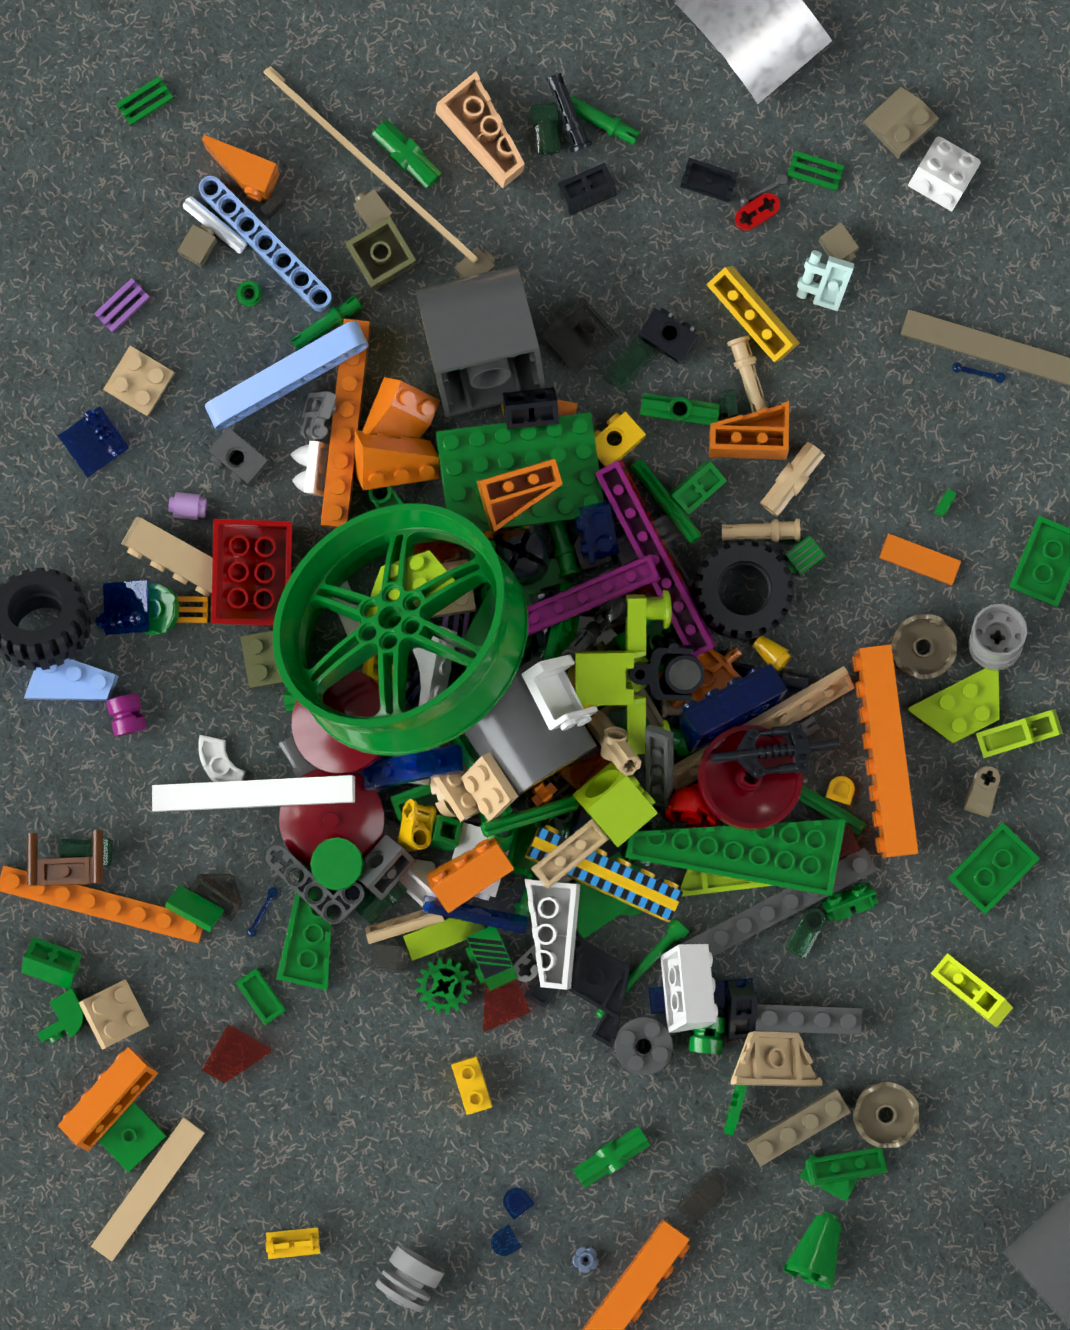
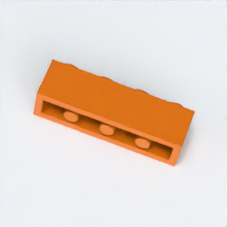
M127 1047L125 1051H122L116 1057V1061L108 1070L99 1076L98 1081L92 1088L81 1096L80 1101L75 1107L64 1115L58 1127L76 1146L89 1152L157 1076L158 1072L139 1053Z

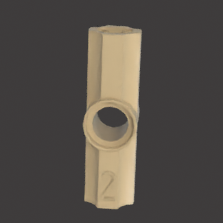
M807 442L795 459L788 463L776 478V483L760 502V505L776 517L781 514L792 497L796 496L810 479L809 475L825 456L821 450Z
M604 712L595 713L591 717L592 720L587 723V727L601 745V756L606 760L612 761L624 776L633 775L636 770L640 769L641 760L626 741L627 731L615 726Z

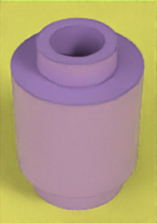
M176 492L175 497H170L168 511L173 512V518L199 520V518L206 517L207 498L201 497L200 494Z

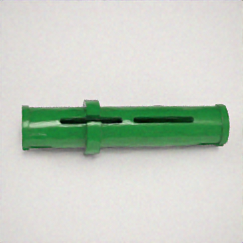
M574 95L571 96L573 104L578 106H574L579 117L606 130L609 136L615 135L634 146L637 140L628 134L638 138L641 133L640 130L621 122V118L617 116L614 118L576 98Z
M352 295L336 308L334 306L330 308L329 313L290 340L297 350H300L326 335L338 325L342 326L344 319H348L353 314L362 310L363 307L356 297Z

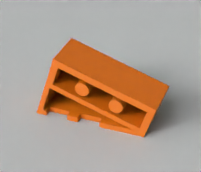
M789 401L781 403L779 406L768 409L763 408L758 410V412L744 416L739 415L711 423L709 458L787 459L789 451Z
M355 430V474L363 490L439 479V456L430 440L402 436L398 439L387 437L386 434L370 435L364 434L363 431Z
M555 459L476 481L490 531H497L507 522L562 485Z
M493 837L479 842L475 848L428 872L426 877L430 888L445 910L450 913L514 870V867Z

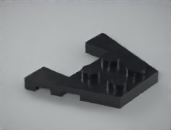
M584 941L574 950L571 989L568 990L605 1012L592 1037L613 1048L617 1037L631 967L588 941ZM539 981L524 996L546 1008L556 989L541 987Z

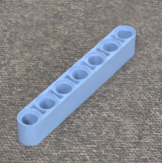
M207 176L201 180L199 191L203 199L315 311H327L333 301L329 289L218 178ZM214 184L218 186L216 194H205V189L208 185ZM229 202L235 203L236 209L233 213L223 212L225 204ZM253 221L255 225L251 231L245 232L241 230L243 222ZM266 238L272 240L273 244L268 250L259 248L261 240ZM281 257H288L291 259V263L286 268H280L277 266L278 260ZM299 275L309 277V282L305 286H298L295 283ZM318 293H324L327 295V300L319 305L314 303V296Z
M351 321L336 328L207 402L205 408L214 428L222 430L237 423L365 350L369 344L358 321Z

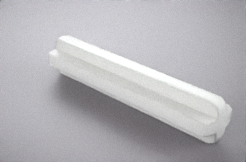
M190 196L185 200L183 208L203 225L213 230L214 234L237 253H242L246 249L247 241L195 198Z

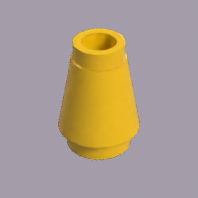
M765 636L759 637L752 646L768 666L777 671H781L792 658L788 653V649Z

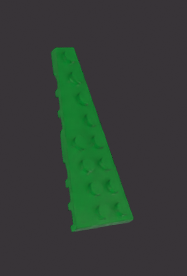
M846 820L780 822L760 830H743L732 826L636 831L628 838L625 858L832 896Z

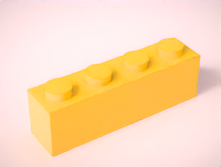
M733 266L725 267L706 284L773 362L781 361L800 344Z

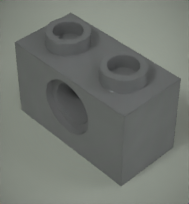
M229 427L208 450L213 455L210 460L220 469L226 466L232 471L230 477L241 486L244 482L251 486L269 465V461ZM240 452L244 454L242 464H231V456L234 453Z
M385 835L363 859L364 867L358 881L382 901L414 865L416 860L403 847Z

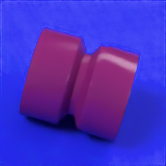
M138 693L105 701L109 716L114 717L111 725L115 737L148 729L144 714L139 713L142 705Z

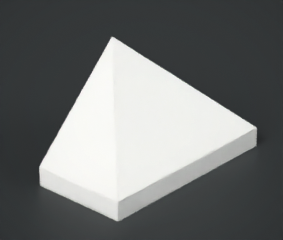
M415 859L414 865L398 881V884L426 909L436 898L426 877L428 872L435 869V864L430 861Z

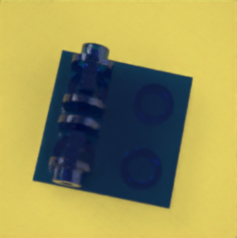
M100 406L95 410H88L84 414L85 417L58 435L87 478L130 448Z
M148 580L103 583L104 613L96 617L95 623L98 627L104 629V635L150 632Z

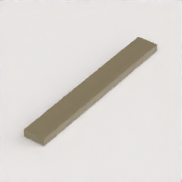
M909 309L907 311L901 336L1070 386L1069 357Z

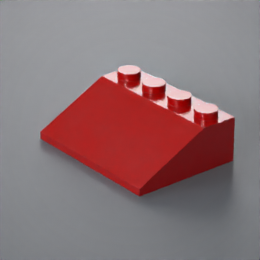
M213 520L211 624L254 627L274 626L279 600L291 577L292 521Z

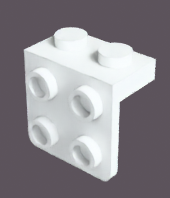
M936 137L908 186L946 209L953 211L981 162L975 156L946 139Z

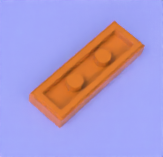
M889 533L879 555L881 560L950 586L953 585L961 563L960 560Z

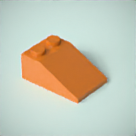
M203 135L202 141L206 150L243 192L247 194L246 197L258 203H261V200L268 202L280 175L277 164Z
M384 377L363 428V433L370 435L381 433L386 434L387 437L400 439V436L420 439L430 426L440 400L401 380Z

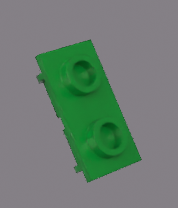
M869 882L857 884L851 890L843 893H834L821 902L827 911L826 915L829 922L835 921L836 923L852 916L850 907L854 906L858 914L874 908L878 900L875 895L876 892Z

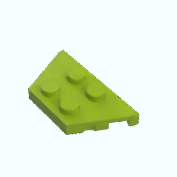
M429 550L407 558V591H413L447 572ZM399 561L391 564L390 578L392 582L398 580ZM385 565L381 566L370 597H375L381 592ZM451 578L450 580L446 581L445 583H443L442 585H440L439 587L425 595V597H429L433 593L437 592L438 590L442 589L448 584L454 582L455 579ZM393 589L388 593L389 602L398 599L400 595L399 590ZM419 600L413 601L416 607L420 606L421 602ZM378 607L370 608L367 612V617L375 615Z
M985 668L907 708V710L953 744L1000 720L999 670Z
M687 869L680 891L683 892V897L774 885Z

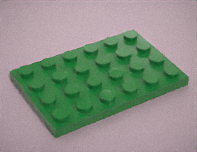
M591 412L559 416V424L507 430L506 423L436 432L446 509L462 515L482 532L490 531V527L476 481L551 459L556 460L562 485L498 530L603 517L606 515L602 486L595 472L599 471Z

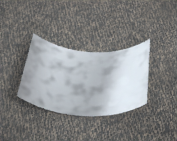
M676 0L674 2L724 56L757 104L762 102L832 42L827 32L802 0Z

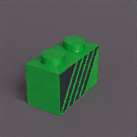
M495 924L466 937L470 946L465 949L471 962L476 961L479 968L475 969L480 984L486 982L491 991L518 978Z

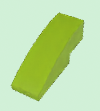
M1056 709L976 733L983 758L1061 735L1063 731Z
M474 908L448 918L444 922H438L407 934L403 938L413 961L467 940V936L481 931L485 927L478 909Z

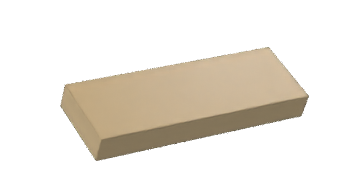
M591 819L531 869L548 889L609 840V838L595 820Z
M436 905L367 926L365 928L369 944L431 926L438 922H444L441 906Z

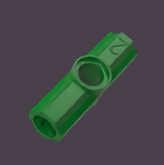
M388 119L382 122L372 133L374 139L390 153L392 160L403 171H408L426 190L442 175L439 169L423 155L424 152L411 138H406Z
M643 393L640 416L672 420L676 423L685 422L710 426L711 423L718 422L720 404L688 400L684 397L674 398ZM676 404H683L687 409V413L683 416H677L672 408Z
M637 1126L619 1139L611 1140L600 1147L593 1156L572 1170L583 1187L586 1188L607 1173L611 1174L628 1163L630 1158L649 1147L650 1143L639 1126Z

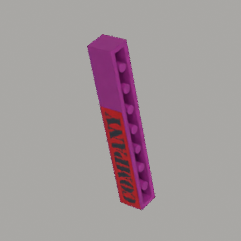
M616 461L595 472L638 558L651 555L661 580L652 583L658 597H662L663 590L669 592L672 602L671 622L683 645H691L695 656L715 648L717 644L623 461Z

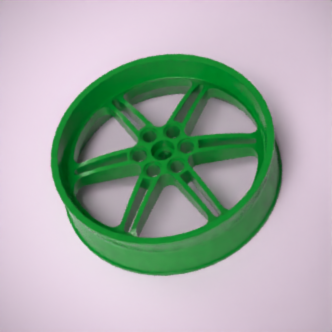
M407 503L386 506L363 513L337 527L318 542L299 563L283 590L276 610L273 626L274 658L283 683L291 695L303 707L309 710L317 723L337 741L355 750L375 755L396 756L423 752L449 742L469 730L486 716L505 694L519 669L527 643V604L522 587L513 571L497 555L484 533L471 521L451 510L434 505ZM446 542L461 545L475 553V558L468 563L435 577L413 591L406 590L407 558L413 556L415 544ZM387 553L382 589L377 596L368 597L340 588L347 579L363 566ZM399 561L398 580L392 582L390 578L391 564ZM451 578L455 579L454 582L448 584L447 586L433 593L429 597H425V595H427L428 593H430L446 581L450 580ZM489 583L491 585L495 601V613L483 646L474 645L429 622L430 618L480 584ZM393 589L399 590L400 595L398 599L389 602L388 593ZM331 597L357 605L358 608L355 609L338 601L332 600ZM419 600L421 602L420 606L416 607L413 601ZM378 607L375 615L367 617V612L370 608ZM324 608L361 623L355 631L330 650L312 669L308 670L309 644L316 623ZM433 636L437 637L447 643H450L464 651H467L475 655L476 657L470 658L431 639ZM421 648L467 667L464 673L438 696L423 705L405 712L408 655L413 649ZM378 654L381 704L378 714L373 717L351 716L333 710L323 703L322 697L329 687ZM392 664H393V707H394L393 713H392Z

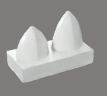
M310 441L309 445L299 447L290 454L295 461L303 466H307L305 471L296 475L292 480L295 486L304 493L324 497L329 454L328 444Z

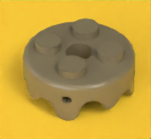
M920 614L906 619L897 627L891 640L894 663L902 673L914 679L927 680L943 674L953 664L957 654L954 632L941 617L936 615ZM920 640H925L930 644V651L926 655L919 654L916 650V644Z
M878 1082L864 1089L858 1096L854 1104L853 1121L860 1136L871 1145L879 1148H897L906 1144L916 1132L919 1125V1105L915 1097L903 1086L892 1082ZM884 1107H889L893 1112V1117L889 1122H882L878 1117L879 1111Z

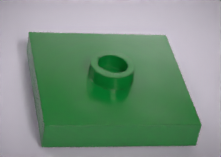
M133 1101L98 1142L129 1173L167 1135Z

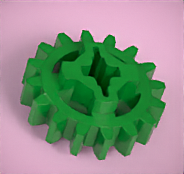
M438 958V965H434L430 961L428 962L430 968L428 971L423 968L420 970L424 977L416 978V981L421 983V987L415 990L416 992L423 993L419 1001L424 1002L426 1000L428 1002L427 1010L434 1006L436 1007V1014H439L441 1009H445L448 1015L450 1014L451 1007L459 1011L458 1003L466 1004L468 1002L464 995L472 993L471 990L466 989V985L471 984L472 980H465V976L469 972L468 970L463 972L459 970L461 967L460 962L453 966L451 958L448 959L446 964H443L442 959ZM439 969H450L455 974L451 977L446 976ZM431 974L434 983L433 987L427 991L426 983ZM440 979L444 982L455 979L448 987V993H445L443 990L433 993L440 985L438 982ZM461 981V992L458 998H456L454 987L455 984ZM440 996L444 997L448 1003L441 1004L432 999Z

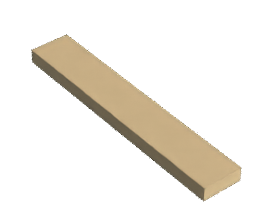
M183 1117L93 1242L92 1248L111 1262L115 1259L205 1134L202 1129Z

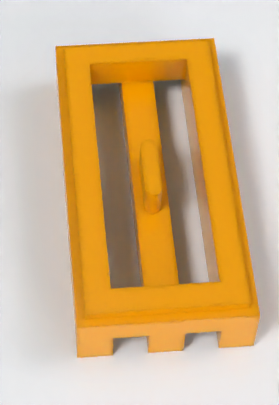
M177 596L178 602L203 603V607H180L179 612L203 613V617H179L176 623H208V597Z

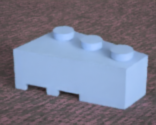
M68 658L64 660L65 664L58 667L57 664L50 666V669L47 670L36 667L24 697L28 700L107 701L113 695L119 676Z

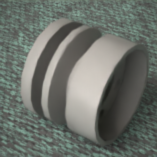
M1004 604L990 605L978 613L968 641L969 652L974 661L982 667L991 670H1003L1014 665L1020 658L1028 633L1026 621L1021 613L1013 607ZM993 639H998L999 644H994L995 641Z
M398 1245L389 1259L393 1266L397 1268V1271L383 1269L382 1274L390 1282L378 1278L375 1285L386 1297L398 1305L422 1313L426 1306L417 1297L429 1301L431 1296L423 1289L424 1285L436 1289L445 1272L416 1252Z

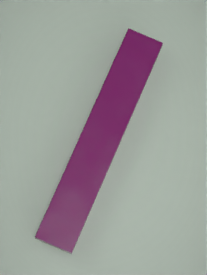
M647 555L528 606V636L661 580L651 555Z

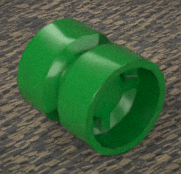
M717 1017L716 1022L712 1025L693 1029L694 1035L690 1036L689 1051L722 1055L723 1039L720 1038V1034L725 1031L726 1018ZM706 1028L710 1029V1036L704 1035Z

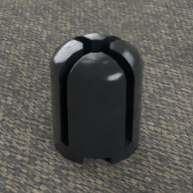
M525 527L511 528L504 532L499 538L503 546L495 545V551L513 571L520 585H532L542 580L548 572L550 557L549 551L540 535L535 531L531 534L529 529ZM523 553H526L528 559L525 557L518 559L519 555H523Z

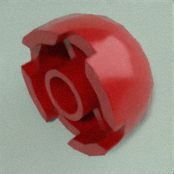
M698 784L677 790L671 797L665 813L666 819L672 824L675 823V820L687 823L685 828L714 827L718 821V818L706 806Z

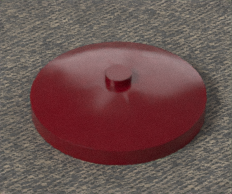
M356 670L351 671L329 687L322 697L323 703L326 706L351 716L373 717L379 713L381 708L379 683L367 674ZM296 700L291 720L293 738L300 753L313 766L334 774H351L366 769L382 756L364 753L337 741L317 723L311 712Z
M742 725L721 733L708 745L700 760L698 785L706 806L719 820L738 829L760 830L778 823L792 811L801 794L803 775L796 773L765 774L760 779H755L738 761L711 763V753L736 750L749 728L755 727L759 731L769 730L768 728L756 725ZM760 736L755 743V747L757 748L759 745L764 747V745L768 744L770 746L771 744L778 745V743L785 744L787 741L782 736ZM786 755L785 757L778 756V758L771 756V759L764 757L762 760L758 759V762L764 768L777 767L779 764L794 763L793 756L787 757Z
M318 768L300 777L355 776V803L281 806L279 825L282 838L289 851L303 864L311 867L310 863L313 852L319 844L327 839L337 837L349 840L360 850L363 859L379 843L384 828L383 805L375 788L360 774H334Z

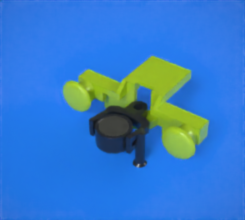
M663 590L662 597L626 595V651L575 652V692L582 706L625 705L627 742L636 754H645V730L648 726H646V696H634V692H639L647 685H650L651 693L657 700L693 701L692 692L701 686L705 675L701 662L693 654L692 646L678 645L676 634L671 632L663 636L662 642L664 646L654 647L650 655V661L646 658V620H662L664 629L670 626L672 602L667 590ZM666 653L673 655L664 664V678L669 687L675 692L665 693L659 685V664L662 656ZM639 669L643 670V672H642L641 674H639V675H636V674H635V672H636L637 670H639ZM662 719V726H656L671 731L667 720Z

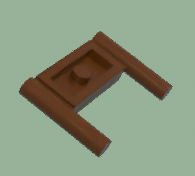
M102 830L92 831V857L38 859V833L27 834V886L103 883Z

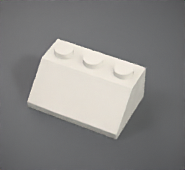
M681 944L661 955L669 1033L705 1028L716 1022L718 1007L714 1003L715 980L711 975L713 957L712 953L709 952L708 944Z

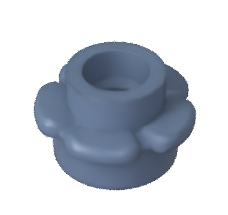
M580 1247L576 1250V1255L573 1256V1264L579 1268L580 1272L588 1273L591 1269L594 1270L598 1266L597 1252L593 1248ZM584 1257L588 1258L587 1262L583 1261Z

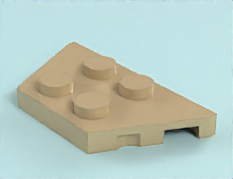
M753 1031L747 1035L731 1079V1085L822 1086V1080L820 1077L816 1078L810 1064L813 1061L809 1053L805 1051L804 1043L799 1033Z

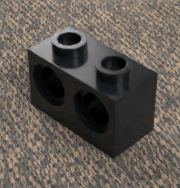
M554 387L502 393L507 430L559 424L558 400Z

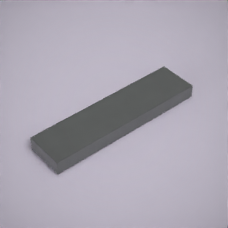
M649 724L645 730V791L656 802L652 806L666 810L673 796V732Z

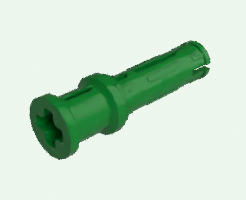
M565 521L549 523L555 545L553 555L554 558H557L561 572L559 578L567 579L580 575L582 571L581 568H578L574 555L576 548L570 543Z

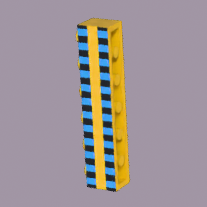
M545 825L544 828L539 827L525 858L538 863L567 839L559 836L560 831L548 825ZM599 848L564 875L665 922L671 921L683 894L682 891L678 890L679 885L669 880H664L662 883L654 879L655 874L644 869L638 872L630 868L631 863L623 859L617 858L614 861L607 858V852Z

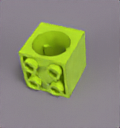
M612 761L573 794L580 805L617 847L658 814L652 806L656 802L640 786L638 780L633 775L624 776Z

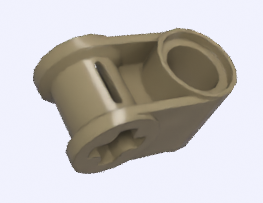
M983 766L976 771L963 810L989 818L1000 782V774L995 768ZM989 770L990 776L994 777L993 782H988L987 785H984L981 775L987 774Z

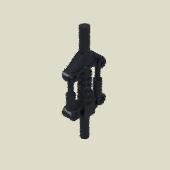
M798 722L761 731L751 727L744 734L736 750L711 753L710 759L711 763L738 761L755 779H760L765 774L770 773L803 774L808 769V760L811 752L839 749L840 741L838 738L809 742V738H807L802 730V725ZM772 735V737L789 735L791 743L785 742V744L778 743V745L771 744L770 746L768 744L764 745V747L762 745L757 746V748L755 747V743L760 736ZM786 755L787 757L793 756L794 763L779 764L777 767L764 768L758 762V759L762 760L764 757L771 759V756L778 758V756L785 757Z

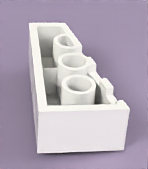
M525 879L540 986L565 990L571 989L581 884L556 882L547 889L540 880Z

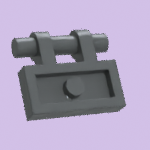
M328 391L308 394L301 417L304 418V422L300 429V435L304 439H322L327 435L328 430L324 426V422L329 420L335 412L336 394Z

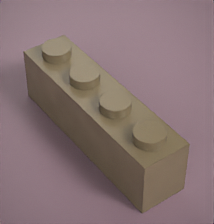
M834 1088L747 1140L746 1144L761 1167L851 1112L839 1091Z

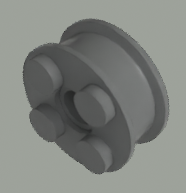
M639 1017L628 1021L621 1027L615 1040V1052L619 1062L626 1070L637 1075H651L660 1071L666 1066L672 1055L673 1043L669 1031L662 1023L652 1018ZM642 1038L648 1039L651 1042V1050L646 1054H641L636 1049L637 1041Z

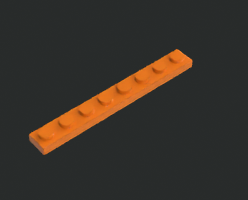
M3 865L0 892L198 944L200 942L203 928L165 907L82 885L27 886V871Z

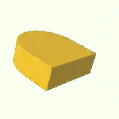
M838 776L832 779L825 798L850 806L855 792L854 783L845 776Z

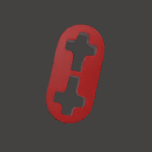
M765 193L740 208L735 215L736 227L741 231L748 232L774 217L780 208L778 197L772 193ZM765 199L768 202L773 201L775 203L771 212L768 209L759 212L758 209L763 207V200ZM755 212L756 216L752 217L751 225L740 223L742 219L741 214L745 213V215L749 216Z

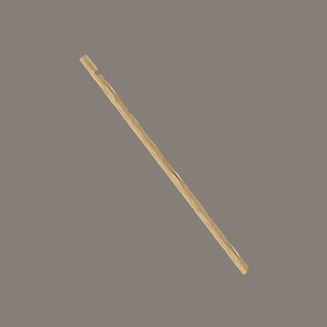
M270 66L263 71L284 93L472 263L475 264L478 261L477 257L464 244L415 202L298 94L284 83L286 79Z

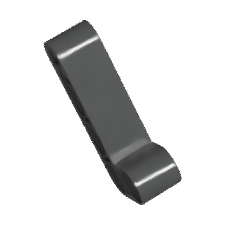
M272 846L266 852L265 858L268 865L328 923L337 924L342 922L365 897V890L358 882L353 884V886L358 887L360 890V896L355 901L347 899L345 894L347 889L339 890L333 894L329 889L319 884L313 874L284 846ZM274 851L278 853L283 851L282 858L287 863L291 859L294 861V864L287 867L284 873L281 869L285 868V866L280 862L274 864L272 861L274 859L272 855ZM294 868H300L304 872V878L300 883H294L290 879V872ZM314 886L320 887L323 892L322 898L316 902L309 898V890ZM334 904L338 905L342 911L340 918L337 920H332L327 914L328 908Z

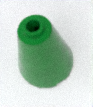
M828 1212L816 1215L783 1268L785 1273L794 1278L798 1274L800 1278L805 1279L804 1282L818 1287L833 1288L841 1223L837 1221L838 1217Z

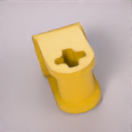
M409 799L405 803L402 810L398 843L407 852L422 850L430 845L437 812L435 806H423L417 804L416 800Z

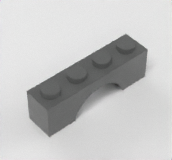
M757 1004L755 1031L861 1035L862 1008Z

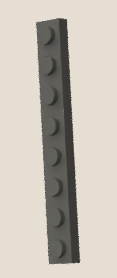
M865 847L838 861L832 894L877 871ZM786 888L681 944H708L709 952L714 957L828 896Z

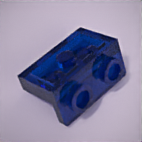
M609 501L579 507L580 516L575 517L578 533L583 532L585 541L580 542L583 557L588 556L590 564L595 563V558L619 553Z

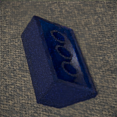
M771 663L765 667L758 665L748 672V676L742 679L740 676L735 677L726 684L727 687L721 690L715 688L705 694L704 699L698 702L696 699L692 700L682 707L683 711L678 719L689 753L711 743L717 736L728 729L742 726L780 703L787 688Z

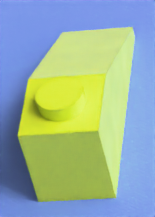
M948 953L931 972L935 978L996 1028L1013 1009L1005 998Z

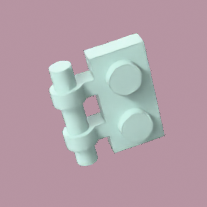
M813 250L804 264L805 272L803 277L799 278L797 284L799 289L796 295L801 299H805L808 293L814 294L813 304L838 311L852 274L854 263L829 256L827 264H823L820 262L821 252ZM815 274L822 276L820 283L813 281Z

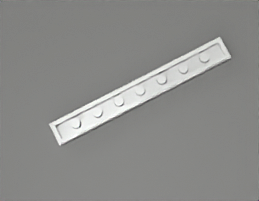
M353 775L152 785V811L154 812L355 803V776Z

